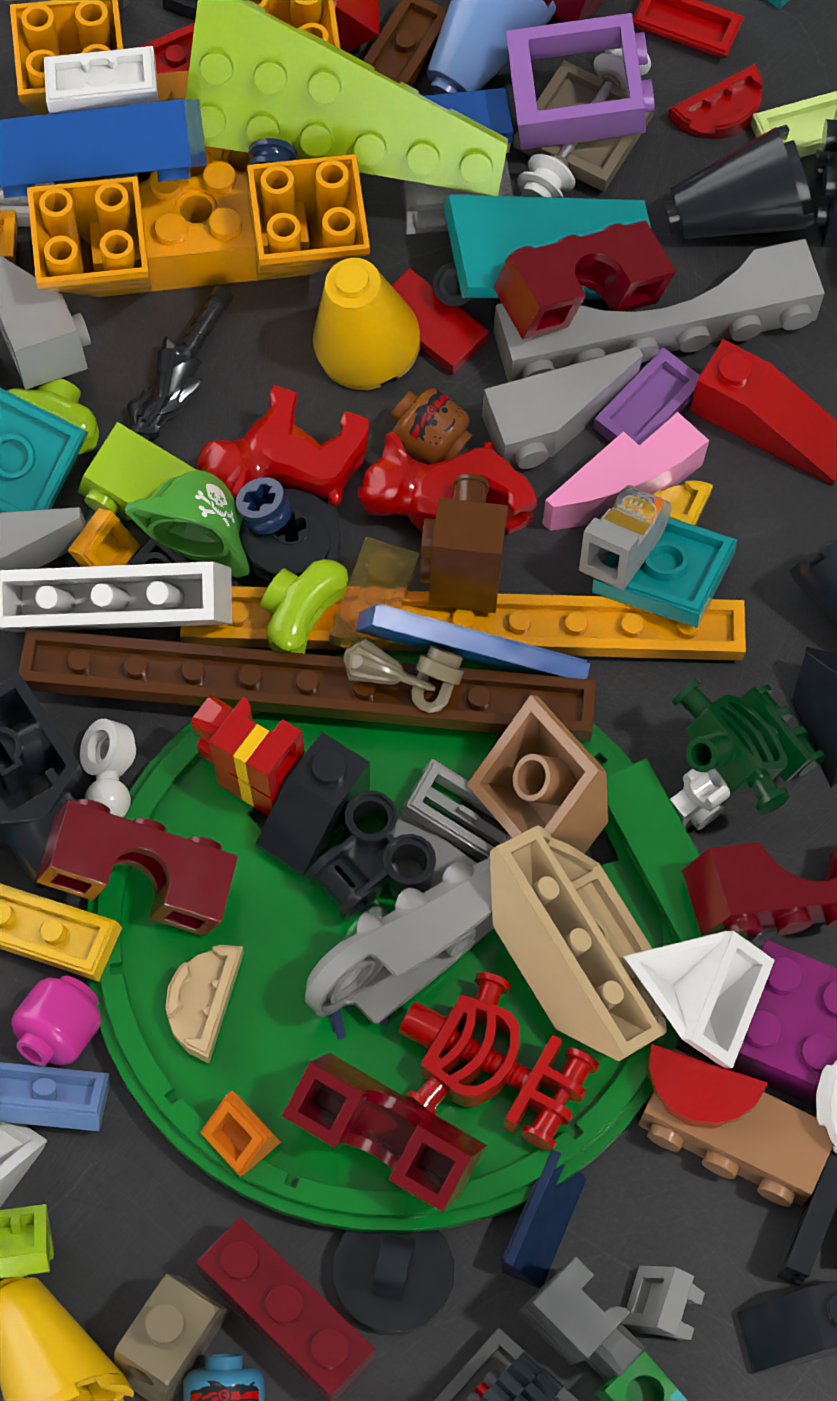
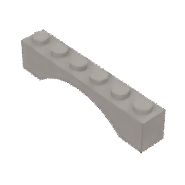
M806 239L755 249L741 267L721 284L692 300L666 308L637 312L605 311L580 305L569 327L526 339L521 338L503 304H497L495 307L493 333L509 383L638 346L643 355L641 361L643 363L659 354L663 347L669 352L677 350L694 352L706 347L709 343L722 341L723 339L745 341L757 336L760 332L784 328L785 330L800 329L817 319L825 292Z

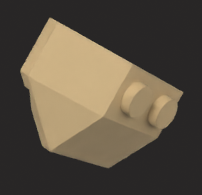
M539 825L494 847L490 851L493 927L555 1029L617 1061L624 1059L667 1033L666 1019L663 1017L662 1010L623 957L650 950L652 947L601 865L573 846L552 838L551 833Z

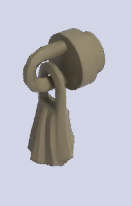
M367 639L347 648L343 660L348 680L388 685L403 682L412 685V701L420 710L428 713L441 711L448 704L454 685L460 684L464 670L459 668L463 657L435 646H430L427 655L421 654L416 669L419 671L417 676L404 672L403 667L397 660L390 657ZM429 676L443 681L439 694L433 702H427L423 694L425 690L435 691L436 686L428 681Z

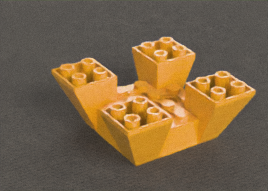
M52 0L10 5L19 101L35 116L49 114L46 103L44 57L124 49L118 0ZM250 0L265 8L266 13L295 28L299 26L340 48L333 0ZM189 70L157 74L159 102L185 99ZM205 145L207 166L191 167L190 179L158 182L157 171L137 173L138 177L106 180L105 177L86 179V182L27 187L37 289L106 297L305 276L329 269L344 259L360 258L369 255L370 245L356 154L247 165L250 160L246 152Z

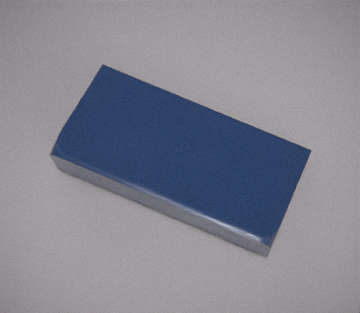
M554 1150L550 1153L541 1177L536 1179L501 1264L502 1273L536 1288H541L544 1285L587 1180L579 1171L567 1181L557 1184L565 1164L555 1169L561 1153Z

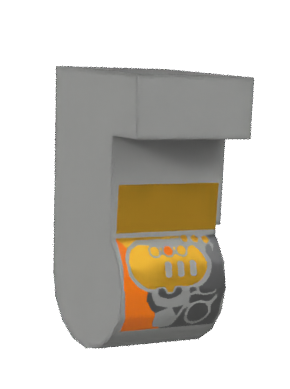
M627 485L617 497L612 509L609 508L600 520L594 517L584 530L579 571L624 591L661 538L670 516L671 503L632 485ZM609 551L620 555L618 568L603 564L599 556Z

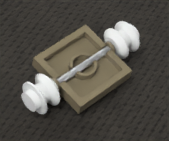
M622 48L605 50V53L599 54L595 58L594 69L598 76L563 60L536 101L537 110L629 98ZM649 55L648 64L639 65L641 75L646 74L651 68ZM654 111L646 112V126L653 117ZM517 130L514 135L513 147L532 156L528 161L530 172H523L517 178V186L521 192V197L564 198L562 193L570 192L574 188L575 178L605 192L642 133L521 150Z

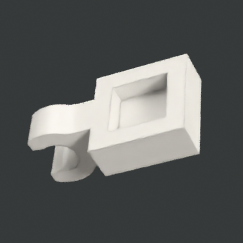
M691 769L683 776V790L670 799L685 829L694 825L697 830H700L710 824L723 811L724 807L721 803L730 797V790L727 783L715 769L708 772H698Z

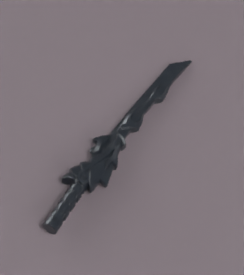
M221 286L214 288L206 301V305H203L198 314L199 316L194 319L190 330H187L182 342L177 347L168 336H165L163 347L158 351L157 357L158 381L154 388L150 387L148 390H142L137 402L130 400L127 404L128 415L133 424L130 430L147 440L159 437L160 428L168 420L183 412V404L202 387L203 380L195 378L202 363L196 357L199 349H202L207 337L211 335L216 327L215 324L220 321L224 310L226 311L234 298L227 289ZM90 507L84 515L86 524L96 512ZM69 552L64 555L65 568L81 567Z

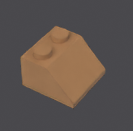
M530 695L469 780L467 786L512 838L539 825L549 831L552 838L567 843L585 854L608 823L606 770L538 696Z

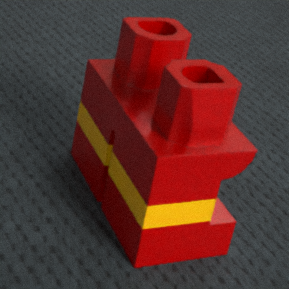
M210 695L191 720L192 730L201 735L196 746L198 755L214 764L218 785L269 816L287 777L304 756L302 730L282 719L273 732H270L253 721L250 703L244 696L235 708H232L213 695Z

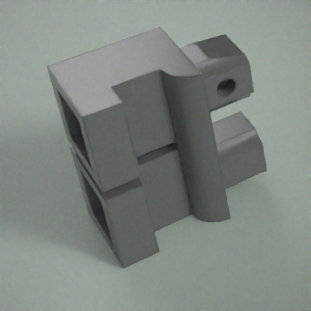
M575 1257L560 1267L517 1314L570 1366L585 1360L606 1381L613 1375L615 1377L620 1376L645 1347L621 1324L631 1311L619 1306L603 1311L582 1290L594 1274Z

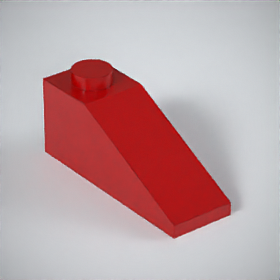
M723 339L697 380L690 412L833 486L837 480V420L771 363Z

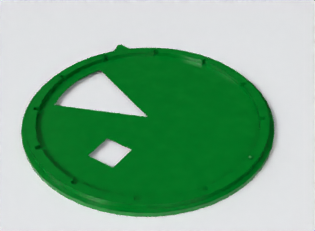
M383 651L398 662L418 664L421 654H428L425 652ZM344 654L336 655V657H344ZM463 660L459 667L468 669L500 671L497 669L485 667ZM252 711L253 721L270 732H273L282 719L302 730L305 753L319 734L323 732L370 762L369 791H377L389 797L397 809L398 819L403 815V812L400 810L405 801L410 798L411 790L415 783L420 780L421 772L430 760H436L469 781L488 755L499 733ZM191 722L178 732L147 765L129 791L131 805L124 818L129 820L147 818L157 821L167 828L166 832L186 839L194 836L209 838L218 842L222 846V851L238 856L221 923L205 937L149 919L154 902V888L149 877L142 870L131 865L121 864L113 866L108 885L94 900L88 899L87 912L117 921L122 930L100 981L89 978L88 981L90 989L95 993L99 1001L97 1008L99 1009L102 1021L100 1030L106 1047L126 1088L150 1122L177 1151L209 1177L242 1197L280 1214L320 1226L357 1232L385 1233L387 1231L391 1233H413L448 1229L485 1220L525 1205L536 1179L541 1177L551 1151L536 1147L521 1135L523 1127L525 1125L532 1126L538 1115L537 1112L529 1108L514 1134L504 1130L505 1118L520 1093L519 1089L509 1086L508 1083L497 1095L478 1107H463L445 1096L435 1108L438 1117L487 1145L461 1196L443 1212L388 1180L393 1171L372 1154L347 1144H340L334 1148L282 1117L310 1061L328 1053L335 1055L404 1097L411 1090L417 1092L427 1081L421 1076L422 1061L429 1049L399 1033L405 1015L412 1004L418 1001L448 1018L461 995L475 998L479 986L474 980L478 972L498 975L507 980L511 985L507 994H501L497 1006L511 1012L519 1023L518 1064L533 1070L551 1036L554 1035L562 1039L561 1051L551 1067L559 1073L562 1072L568 1061L564 1056L568 1048H576L589 1054L600 1065L596 1073H589L582 1085L586 1091L582 1101L574 1102L568 1099L565 1107L571 1111L573 1117L568 1125L560 1124L553 1137L556 1142L554 1151L561 1153L555 1169L565 1164L557 1184L567 1181L593 1162L625 1131L648 1102L654 1091L651 1079L647 1075L649 1048L651 1044L673 1051L680 1038L664 1013L663 1017L666 1019L667 1033L624 1059L617 1061L555 1029L494 928L424 989L388 1016V1024L380 1026V1023H372L355 1005L349 1004L340 1008L346 1037L338 1040L336 1032L332 1031L329 1015L324 1017L318 1016L305 1003L307 979L317 963L331 949L357 933V924L363 913L367 912L382 919L395 910L397 900L388 895L384 890L364 911L353 919L343 922L337 915L340 908L318 884L311 885L305 877L302 878L256 848L255 843L262 830L247 814L254 807L218 785L214 764L198 755L196 746L201 735L192 730ZM594 723L591 742L579 741L606 770V776L633 765L622 749ZM435 781L431 785L432 788L459 805L463 800ZM423 800V803L427 804L428 806L438 811L442 815L446 816L450 820L452 819V817L448 816L444 812L440 811L436 807L432 806L431 804ZM363 816L355 821L356 827L367 834H376L385 828L382 821L373 816ZM608 816V823L604 828L619 860L601 865L652 949L675 944L676 941ZM343 826L321 856L334 846L343 843ZM218 945L243 946L244 955L211 1060L208 1064L188 1054L174 1038L165 1009L168 985L179 966L184 962L188 963L198 954L213 950L212 947ZM475 1020L473 1038L475 1041L483 1044L486 1034L485 1023ZM464 1024L462 1025L459 1032H463L465 1028ZM496 1027L493 1049L496 1052H500L501 1055L507 1056L509 1040ZM462 1060L461 1063L457 1066V1068L448 1075L450 1076L451 1074L461 1070L468 1063L465 1060ZM482 1071L480 1076L469 1086H479L493 1076ZM542 1085L538 1090L552 1099L556 1094ZM231 1091L238 1094L282 1141L241 1177L200 1133L226 1094Z

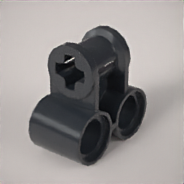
M373 790L363 791L353 796L348 802L344 813L342 829L343 843L334 846L322 855L305 875L306 880L311 885L318 884L340 908L337 915L343 922L353 919L364 911L384 890L396 900L398 895L407 888L417 889L425 893L430 889L435 870L436 854L430 842L422 836L415 834H403L394 838L398 819L397 809L389 797ZM363 816H373L382 821L385 828L376 834H367L356 827L355 821ZM408 858L419 863L423 872L416 877L407 878L399 875L392 865L400 859Z

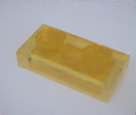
M366 537L330 631L329 643L347 649L367 639L386 653L390 643L389 640L356 632L359 614L376 604L402 610L419 564L420 553Z

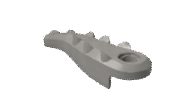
M490 855L488 859L473 866L463 862L451 864L446 868L442 882L425 893L412 888L403 890L398 895L395 910L382 919L367 912L363 913L357 924V933L331 949L311 971L306 982L305 1003L321 1017L330 1015L345 1005H355L372 1023L378 1024L419 993L494 928L492 921Z

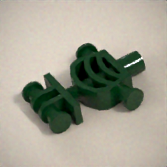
M696 678L672 700L676 707L682 704L695 718L685 729V732L692 739L686 748V758L689 765L698 772H708L715 769L734 792L752 791L758 799L756 809L761 815L769 814L779 809L788 801L790 794L786 788H778L773 779L779 775L784 782H787L796 774L799 777L804 776L825 759V753L822 750L816 752L805 738L809 732L804 726L790 728L786 722L792 717L793 713L787 706H778L770 696L773 692L770 685H764L759 689H756V687L750 688L740 699L728 694L723 695L712 703L698 688L701 682Z

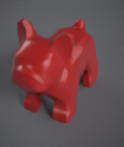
M273 385L267 403L269 405L267 414L254 423L244 438L234 441L223 439L207 442L202 447L196 461L197 469L211 473L219 478L230 490L235 502L237 494L248 482L261 477H270L277 480L283 489H296L312 493L321 500L328 499L329 503L335 507L341 503L343 489L349 483L351 476L361 468L364 461L370 431L369 419L345 411L339 426L342 432L320 445L304 430L294 424L296 418L294 413L298 400L297 392Z
M392 431L386 435L382 457L365 472L363 484L358 488L359 500L363 508L370 515L391 516L398 514L407 516L421 532H423L425 518L436 520L439 497L453 499L454 479L462 474L480 475L489 482L486 503L508 505L505 529L508 534L529 526L534 518L532 510L537 508L535 491L526 476L514 470L511 464L496 452L495 446L491 441H485L482 444V448H474L443 462L428 465L411 458L401 439Z

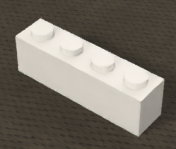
M216 562L0 570V630L26 632L27 628L68 631L232 624L231 568Z

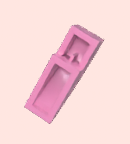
M678 412L641 445H638L623 431L546 499L542 524L549 531L590 524L594 517L600 520L609 508L612 509L617 497L627 485H632L650 494L678 485L703 465L709 439Z

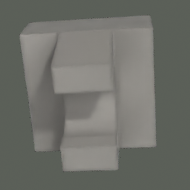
M639 1266L626 1308L631 1312L622 1321V1325L641 1334L691 1340L694 1328L681 1321L686 1304L702 1305L705 1293L692 1283L693 1275L677 1267Z

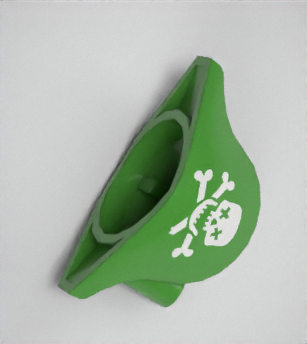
M199 470L187 472L163 482L149 499H139L127 504L124 511L152 539L170 550L197 562H216L231 568V576L236 578L249 574V563L239 536L243 517L237 510L230 490L215 475Z

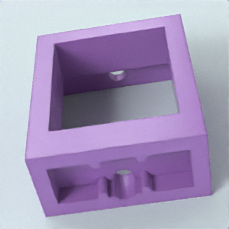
M632 13L506 31L521 150L646 133V112L655 111L654 94L651 79L641 80L639 65L648 64L646 38L644 32H634ZM622 48L629 98L537 110L531 60Z

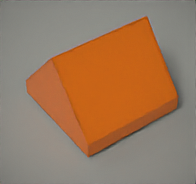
M234 1091L226 1094L200 1132L240 1177L251 1170L282 1142Z

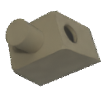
M166 1274L119 1342L114 1352V1364L127 1377L133 1390L148 1401H173L183 1386L185 1375L194 1369L232 1310L182 1276Z

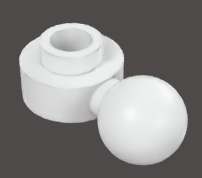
M99 719L87 729L80 747V761L83 769L88 774L96 776V781L89 786L84 799L100 802L110 808V814L122 818L125 817L131 805V797L127 787L119 781V777L132 765L136 755L134 735L127 725L108 719Z

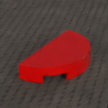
M753 64L672 106L669 109L668 119L681 131L698 138L723 139L739 134L751 124L752 116L758 113L762 102L763 79L756 65Z
M651 1044L649 1048L647 1075L651 1079L655 1094L664 1103V1108L669 1114L692 1126L717 1128L721 1127L722 1124L737 1121L755 1108L768 1085L767 1082Z

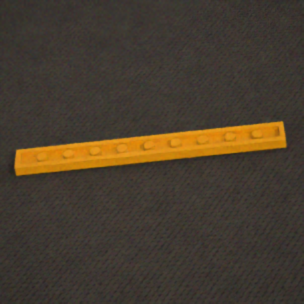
M232 586V624L181 626V643L270 648L267 640V626L273 614L261 607L262 598L268 587ZM347 589L346 596L328 607L317 619L308 635L306 649L346 650L367 639L382 651L428 652L356 632L360 612L376 604H382L569 656L743 661L746 653L744 600L712 599L698 628L604 596L498 594L496 613L428 605L429 592Z

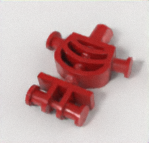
M478 972L474 980L479 986L475 998L461 995L448 1018L415 1001L405 1015L399 1033L429 1049L422 1061L421 1076L427 1081L417 1092L411 1090L405 1097L431 1113L438 1115L435 1108L445 1096L460 1106L478 1107L497 1095L508 1083L509 1086L519 1089L520 1093L505 1118L504 1130L514 1134L529 1108L537 1112L538 1115L532 1126L525 1125L523 1127L521 1135L536 1147L546 1151H553L556 1146L553 1137L560 1124L568 1125L573 1117L571 1111L565 1107L568 1099L574 1102L582 1101L586 1093L582 1085L589 1073L594 1074L600 1067L599 1063L589 1054L579 1049L568 1048L564 1054L568 1061L562 1072L559 1073L551 1067L558 1057L562 1045V1039L552 1035L533 1070L518 1064L519 1023L511 1012L497 1006L501 994H507L511 985L507 980L498 975ZM475 1020L485 1023L486 1034L483 1044H480L479 1041H475L473 1038ZM464 1024L465 1028L463 1032H459L462 1025ZM496 1027L509 1040L507 1056L501 1055L500 1052H496L493 1049ZM462 1060H465L468 1063L461 1070L451 1074L450 1076L448 1075L457 1068V1066L461 1063ZM482 1071L493 1076L479 1086H469L480 1076ZM541 1085L556 1093L553 1099L538 1091Z

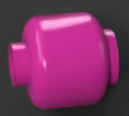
M62 976L60 979L51 977L40 980L17 1008L11 1020L13 1032L19 1040L16 1046L22 1056L38 1066H46L47 1063L64 1066L75 1062L98 1032L102 1022L99 1009L97 1008L99 1001L95 993L86 984L71 976Z

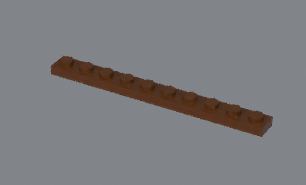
M27 628L19 673L31 691L202 706L206 699L213 695L232 708H235L244 696L250 703L251 711L500 734L504 733L529 696L534 695L538 696L578 741L591 742L593 732L596 680L461 668L464 670L460 684L454 685L448 704L441 711L428 713L420 710L412 701V685L403 682L388 685L348 680L346 666L343 661L344 657ZM399 662L404 672L414 676L418 675L417 664ZM429 676L428 681L433 683L436 689L435 691L425 690L423 694L427 702H433L439 694L443 681Z

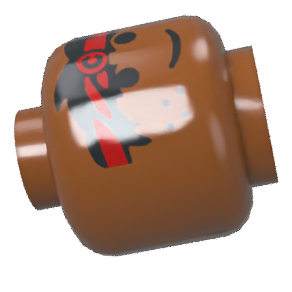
M429 388L419 397L410 390L390 414V417L397 422L392 431L401 439L409 456L418 462L428 465L443 462L457 456L473 436L467 431L470 424L469 414L437 388Z

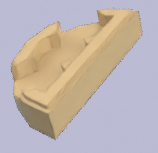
M218 945L212 947L213 950L198 954L188 963L184 962L179 966L168 985L165 1009L174 1038L188 1054L208 1064L211 1060L244 955L243 946Z

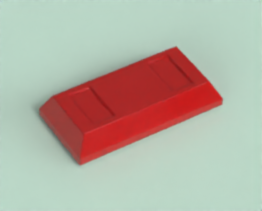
M641 0L633 17V25L647 33L724 59L727 58L744 16L701 0Z

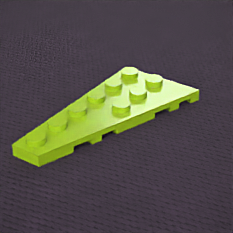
M198 0L185 99H199L204 145L248 153L250 145L258 139L275 138L286 141L297 151L296 160L356 154L360 173L492 196L499 195L508 138L452 108L446 109L418 94V90L403 82L399 84L380 74L368 63L299 26L295 28L266 13L265 8L250 0Z

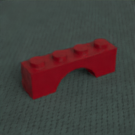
M760 842L708 848L682 870L702 937L723 931H735L744 939L759 934L762 929L776 928L779 935H787L802 931L810 927L812 923L826 922L829 929L837 928V849L829 854V867L825 881L806 880L791 874L772 859Z

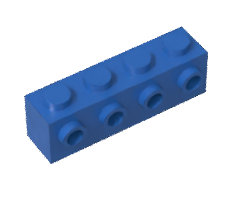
M178 99L0 120V188H3L4 198L28 196L27 187H35V184L53 182L54 185L86 182V179L105 177V180L138 177L137 173L157 171L158 182L190 179L191 167L207 166L199 99Z

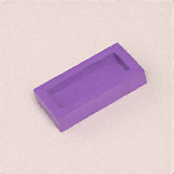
M663 347L659 354L655 355L595 417L593 429L610 442L624 431L638 445H641L674 414L680 413L692 401L700 375Z

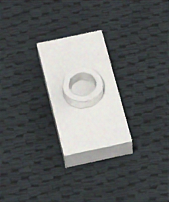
M153 46L44 57L46 103L49 114L159 102L156 59Z

